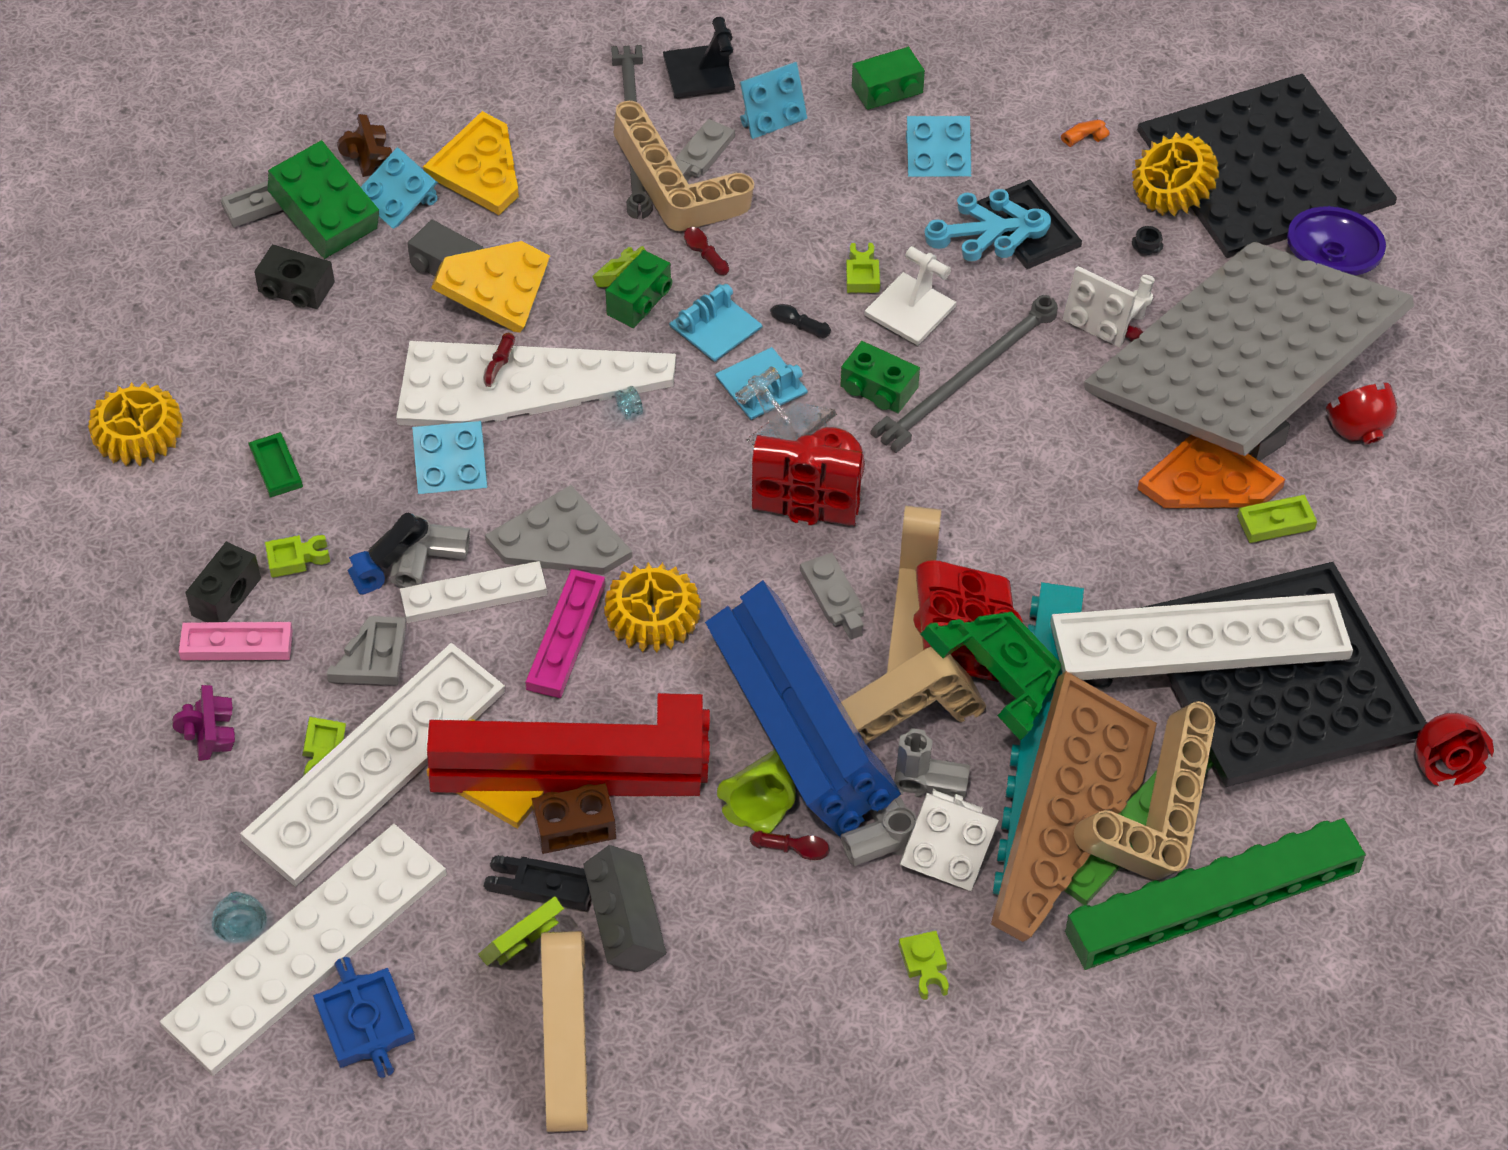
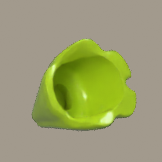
M774 749L734 776L723 780L717 788V797L726 802L722 807V813L730 823L739 827H750L755 832L771 833L782 821L787 810L792 808L796 799L794 781L776 749Z

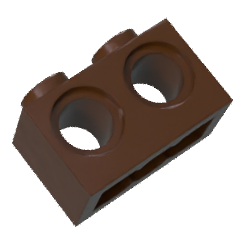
M606 783L599 785L587 784L578 789L560 793L548 792L540 797L532 798L533 816L542 854L616 839L615 818ZM588 811H597V812H598V813H595V814H586V812H588ZM553 818H559V819H561L560 821H557V822H550V821H549L550 819H553Z

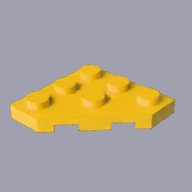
M483 111L423 166V170L439 184L497 215H500L519 197L507 124Z
M523 241L448 256L441 262L431 289L513 332L520 333L526 324L550 255Z

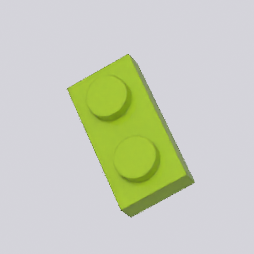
M1305 494L1241 507L1237 515L1249 543L1315 530L1317 519Z

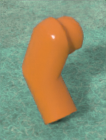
M1097 119L1076 124L1061 135V140L1071 147L1090 134L1093 135L1095 141L1099 142L1109 136L1110 132L1105 126L1106 123Z

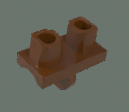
M358 114L359 127L353 133L352 131L344 132V135L337 142V147L341 155L358 160L362 177L373 174L374 168H379L392 153L391 147H384L386 140L384 125H370L368 115Z

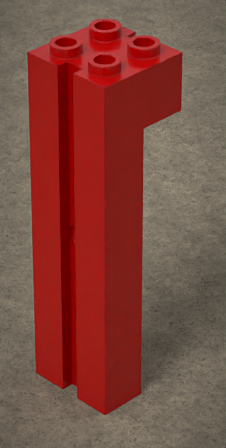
M658 693L657 725L429 720L427 760L430 792L543 791L545 794L548 792L560 793L574 790L587 784L599 785L606 783L609 796H700V784L708 783L710 709H703V694Z

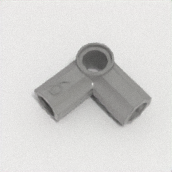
M414 515L416 518L425 519L423 516ZM428 522L427 534L409 547L393 563L390 575L391 583L396 584L399 588L422 584L428 555L465 560L469 549L470 528L435 525Z
M911 728L906 734L900 735L894 782L901 795L904 792L915 793V797H921L926 792L931 793L935 789L950 796L958 794L965 798L970 765L931 759L932 739L925 734L924 730Z
M900 796L878 812L873 809L869 810L875 822L841 834V842L850 864L857 866L889 853L903 855L917 818L915 813L905 806Z

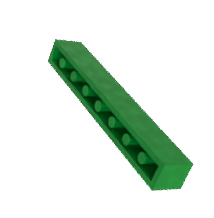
M1344 818L1333 822L1322 821L1310 830L1299 834L1295 832L1288 833L1278 841L1265 846L1261 844L1251 846L1244 853L1231 858L1223 856L1215 859L1208 866L1196 870L1193 868L1185 869L1174 878L1162 882L1158 880L1151 881L1137 891L1128 894H1114L1100 904L1080 906L1072 911L1071 914H1068L1065 933L1084 970L1357 874L1361 870L1366 854Z

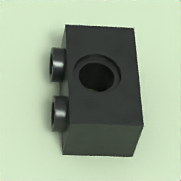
M273 244L254 271L258 292L271 299L277 297L291 301L294 305L302 308L307 306L318 309L335 283L331 261Z
M226 541L185 592L191 616L204 622H227L261 579L256 555Z

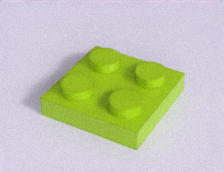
M554 896L493 940L478 953L479 957L487 966L495 960L500 965H503L528 946L524 939L528 938L533 943L541 937V933L548 932L559 922L555 916L564 910L563 906Z

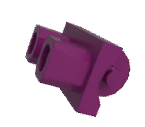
M201 685V699L195 702V710H193V705L185 704L182 706V711L175 714L172 718L173 729L178 733L184 734L185 740L195 739L196 733L198 761L210 760L212 752L231 751L235 742L233 727L215 725V721H230L233 709L232 698L213 696V686Z

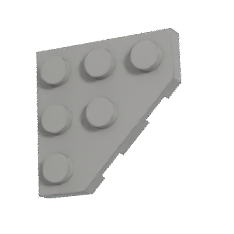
M572 485L485 535L486 543L505 564L510 565L540 561L541 568L565 571L578 569L590 571L592 574L605 575L633 558L632 550Z

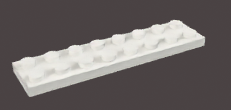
M1334 593L1052 614L1050 622L1059 661L1062 665V673L1067 671L1081 680L1348 660L1353 652Z
M450 643L240 833L241 841L296 887L428 764L429 720H476L505 693V685L453 643Z
M395 824L391 825L159 1021L161 1027L203 1068L214 1076L335 972L337 968L334 963L338 959H341L342 964H344L343 957L351 958L447 875L446 868Z

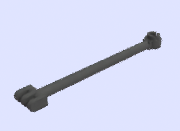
M630 45L623 46L624 54H619L617 46H611L612 66L622 65L624 101L637 102L634 65L643 64L642 45L635 46V54H630ZM629 162L632 194L626 201L627 213L630 217L638 219V203H640L642 219H644L652 212V202L647 194H645L644 187Z
M1048 295L1039 296L1033 301L1031 311H1029V315L898 422L886 416L872 428L870 434L875 438L882 435L880 441L886 446L896 438L891 445V450L895 453L900 451L912 441V434L908 431L1034 327L1041 323H1050L1055 320L1058 305L1054 298L1051 299Z

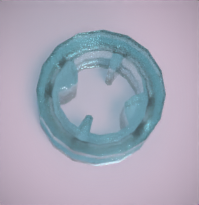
M634 386L627 387L626 392L622 390L615 392L617 406L626 420L630 419L633 413L636 415L643 413L642 402Z

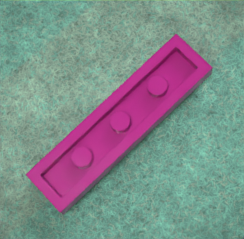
M571 569L526 679V690L557 698L562 697L606 585L604 576Z

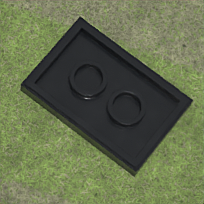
M1030 179L1005 189L1009 194L1010 201L1026 210L1042 209L1051 218L1050 228L1043 237L1037 239L1027 237L1015 248L1013 254L1026 270L1081 247L1082 240ZM989 196L977 201V204L1003 219L1013 218L1004 211L993 210L990 206ZM1006 231L1001 236H1010L1014 231Z

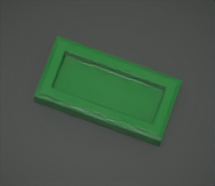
M281 432L248 442L270 498L303 487L302 480Z

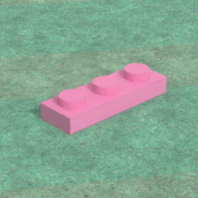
M291 622L182 623L179 646L181 661L290 660Z

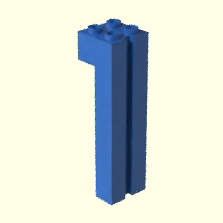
M762 580L740 596L741 604L734 609L726 606L705 623L806 805L841 838V834L858 828L865 821L862 815L871 809L878 812L886 808L894 799L901 795V792L883 762L865 744L781 599Z

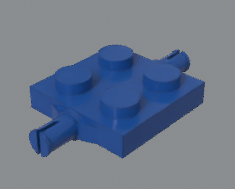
M343 957L347 971H345L341 959L334 963L341 981L333 988L313 995L317 1010L339 1067L342 1068L363 1059L372 1058L378 1077L384 1078L385 1072L381 1063L384 1064L388 1076L394 1072L387 1052L395 1047L414 1041V1031L389 969L385 968L372 974L356 975L350 957Z

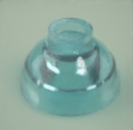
M232 892L224 897L216 905L212 915V927L215 934L220 939L229 943L246 942L259 936L267 923V915L263 905L254 896L242 892Z

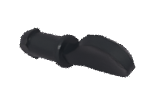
M778 304L770 309L772 317L794 324L799 330L804 329L816 334L820 338H826L831 333V328L826 322H819L809 318L806 314L800 316L796 308L791 305Z

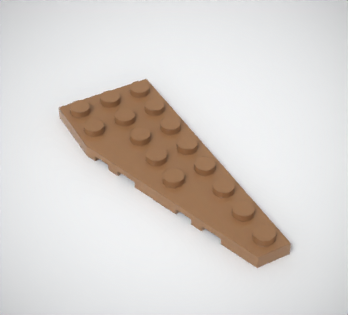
M1067 671L1057 679L991 925L1022 942L1032 937L1053 908L1052 904L1060 893L1068 887L1073 875L1091 855L1080 849L1076 844L1074 838L1076 825L1100 811L1108 810L1117 814L1121 813L1127 805V800L1142 784L1157 725L1156 722Z

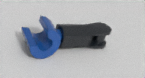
M404 513L392 528L372 545L368 551L359 552L349 557L353 566L347 571L359 594L364 595L382 587L385 582V575L381 567L387 569L409 547L427 534L428 522L425 519L416 518L411 513Z

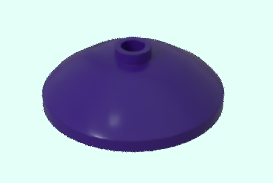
M1325 206L1305 210L1294 217L1287 233L1288 245L1298 259L1313 261L1316 265L1319 263L1354 276L1367 273L1376 268L1382 261L1386 250L1384 235L1371 220L1357 212L1339 207Z

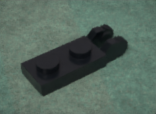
M503 855L492 857L490 867L493 871L515 875V879L497 877L496 875L488 876L483 885L487 891L542 903L548 902L555 896L563 907L587 911L591 895L583 868L522 856L521 859L509 856L504 857Z

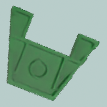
M1013 612L979 616L971 622H963L961 619L951 620L948 625L939 626L938 623L927 625L920 635L942 658L965 645L974 654L975 659L999 680L1002 688L1016 698L1005 706L997 716L1019 740H1022L1034 725L1032 723L1043 706L1042 702L1062 666L1059 660Z

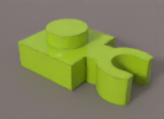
M851 243L850 260H846L847 293H880L879 259H874V244L868 243V250L866 252H859L856 250V243Z
M640 246L636 251H633L632 247H628L622 251L618 259H611L592 276L597 287H609L641 251L645 250L644 246Z
M300 535L265 542L271 578L307 571L305 563L308 562L317 565L330 562L328 550L316 551L327 547L325 535L313 536L308 542L301 543Z
M309 716L302 756L312 757V759L306 764L303 776L343 741L346 723Z
M937 931L900 938L898 945L909 978L920 976L918 987L920 997L923 1000L928 999L927 986L929 984L938 985L942 995H947L948 980L942 973L938 972L947 969V962Z

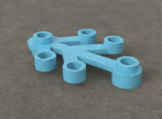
M997 189L990 193V206L993 210L1004 211L1013 218L1003 219L977 204V198L974 194L963 193L957 199L959 212L966 215L969 214L980 220V222L947 225L943 220H932L925 228V240L930 247L942 249L950 244L952 237L982 234L977 240L970 239L962 244V255L965 260L976 261L980 259L982 252L993 242L996 255L1001 258H1007L1013 255L1015 248L1027 237L1032 239L1043 237L1050 228L1051 218L1042 209L1026 210L1010 201L1008 192L1003 189ZM1006 231H1014L1010 236H1001Z

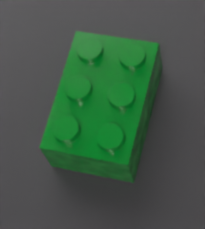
M322 140L268 170L267 191L324 259L377 229L379 209Z

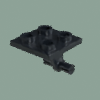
M723 17L713 19L712 24L715 32L709 45L663 51V58L674 98L735 90L729 66V56L733 53L731 45L733 37L731 30L726 27Z

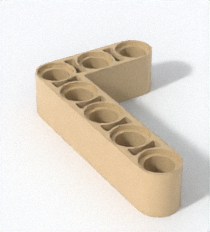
M623 101L617 105L613 131L614 137L668 228L675 231H685L689 227H700L748 212L751 207L754 181L750 176L743 173H733L689 185L644 108L634 101Z
M905 506L900 567L887 673L923 651L921 632L915 627L913 621L914 614L919 609L915 570L919 564L925 561L937 560L941 509Z
M932 647L918 653L841 702L865 744L936 700L959 722L965 721L964 718L971 715L975 717L980 716L986 708L983 698L967 671L950 654L942 658Z
M1199 701L1193 702L1169 716L1146 826L1112 811H1100L1076 825L1074 838L1080 849L1153 880L1165 878L1186 867L1189 860L1215 727L1214 713L1207 704Z
M582 931L541 933L547 1132L588 1131L583 970H585V937Z

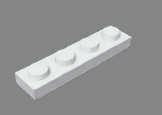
M540 561L400 588L406 621L411 623L547 596V588Z

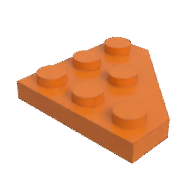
M1190 435L1139 480L1137 489L1163 508H1239L1268 502L1283 489L1285 478L1250 454L1243 456Z

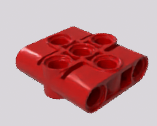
M757 435L752 458V509L788 515L789 519L794 523L804 521L808 522V525H814L819 520L856 526L855 517L859 513L863 452L826 446L823 440L811 435L801 436L796 441Z
M937 560L925 561L917 566L915 572L919 609L914 614L913 621L915 627L921 633L930 623H938L939 626L948 625L951 620L961 619L963 622H971L979 616L1013 612L1023 623L1021 616L1013 608L1011 585L1006 577ZM922 637L923 650L931 647V645ZM965 645L950 654L970 676L999 682L985 666L975 659L974 654Z

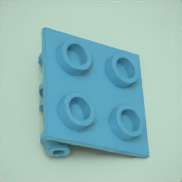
M797 62L740 82L746 110L744 115L740 116L743 127L749 126L752 139L807 119Z
M907 116L908 177L971 176L970 116Z
M398 147L361 186L363 191L379 209V217L393 229L398 227L420 202L433 205L438 198L434 189L438 182Z
M718 284L710 295L704 294L700 297V300H695L691 307L681 310L678 313V317L669 323V326L714 362L763 327L760 322L731 300L733 290L728 284Z
M772 347L715 374L716 378L750 420L808 393V390L799 380L803 376L801 368L798 365H786Z
M481 421L412 427L418 494L487 488Z

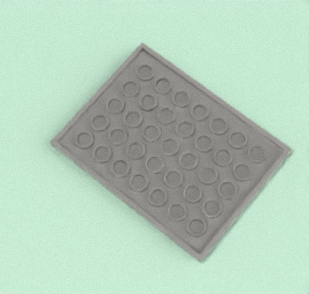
M1253 242L1244 247L1140 335V338L1134 339L1084 381L1085 390L1096 397L1245 456L1413 308V295L1319 263L1316 265L1313 261H1302L1295 255Z

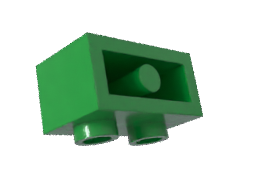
M908 46L853 63L852 88L865 108L869 110L922 94L925 70Z
M643 249L605 290L607 315L634 329L671 289V263Z
M861 340L841 366L840 387L844 388L852 396H861L874 402L882 410L889 409L899 414L919 387L920 367Z

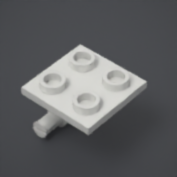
M911 246L907 250L905 258L920 266L917 280L903 272L864 311V315L918 346L956 307V302L932 289L933 274L945 280L950 275L951 267L937 261V257L932 253L925 254Z
M1078 266L1074 271L1062 320L1120 348L1124 343L1130 320L1132 318L1141 320L1145 317L1146 308L1153 299L1151 290L1155 280L1150 275H1142L1138 289L1132 292Z
M933 789L931 794L926 793L899 864L972 891L999 820L983 814V807L963 801V796L955 794L952 797Z

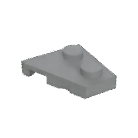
M369 616L361 626L359 634L352 638L344 648L345 654L336 666L331 665L328 668V682L398 685L407 627L406 618Z

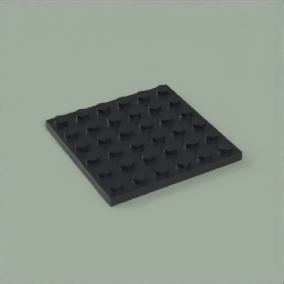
M1303 73L1138 123L1137 131L1150 149L1151 141L1158 144L1162 142L1163 135L1168 139H1172L1175 132L1181 138L1187 133L1193 136L1194 139L1200 137L1205 144L1211 147L1213 155L1216 156L1218 161L1219 178L1215 180L1216 189L1208 190L1210 193L1209 199L1201 198L1199 200L1200 208L1194 205L1190 207L1226 258L1235 256L1244 247L1253 242L1267 246L1286 240L1291 221L1305 210L1330 206L1348 209L1364 215L1395 205L1397 200L1396 195Z
M1334 562L1145 606L1157 607L1335 594L1353 649L1351 658L1348 660L1167 673L1183 707L1199 701L1204 702L1212 709L1215 716V727L1209 757L1225 788L1416 739L1420 730L1427 723Z

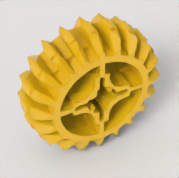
M1175 132L1172 139H1168L1163 135L1162 142L1158 144L1151 141V149L1142 150L1143 158L1135 160V167L1137 169L1132 171L1134 179L1133 188L1138 193L1137 196L1140 202L1146 204L1147 208L1151 211L1157 209L1158 213L1162 216L1168 211L1173 216H1176L1180 209L1188 214L1189 207L1192 205L1200 208L1199 200L1201 198L1209 199L1210 193L1208 190L1216 189L1215 180L1219 178L1218 161L1216 156L1213 155L1211 147L1205 144L1200 137L1194 139L1189 133L1181 138ZM1154 186H1160L1161 188H1167V189H1159V188H1156V187H1154Z
M131 382L130 386L124 389L117 385L115 393L105 391V400H96L95 409L90 410L88 429L92 443L103 457L109 456L113 463L121 458V461L127 466L131 459H135L136 463L141 466L142 458L146 457L154 463L156 453L166 456L167 447L176 448V438H181L183 419L179 404L172 398L169 391H162L159 385L150 388L144 382L140 387H136Z
M647 562L645 569H639L634 565L631 574L621 571L619 580H612L610 590L605 595L606 606H604V614L610 631H615L618 641L626 639L628 648L638 642L642 653L647 648V645H653V649L657 653L660 649V644L663 643L672 650L674 639L684 644L686 634H693L695 624L700 619L701 599L699 598L695 583H690L688 574L679 575L676 566L669 571L666 570L663 562L658 568H652L649 562ZM650 600H653V605L655 607L654 613L652 612Z

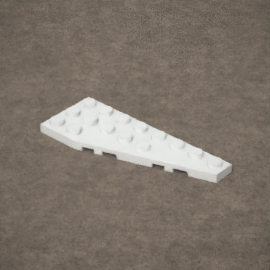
M410 341L396 420L397 425L410 426L474 421L485 422L490 420L498 422L507 420V417L525 413L533 415L581 405V402L595 399L603 401L612 399V396L630 392L637 394L672 387L674 384L676 354L513 346L508 356V363L501 367L492 386L486 387L483 382L484 370L489 362L493 360V353L496 352L499 345Z

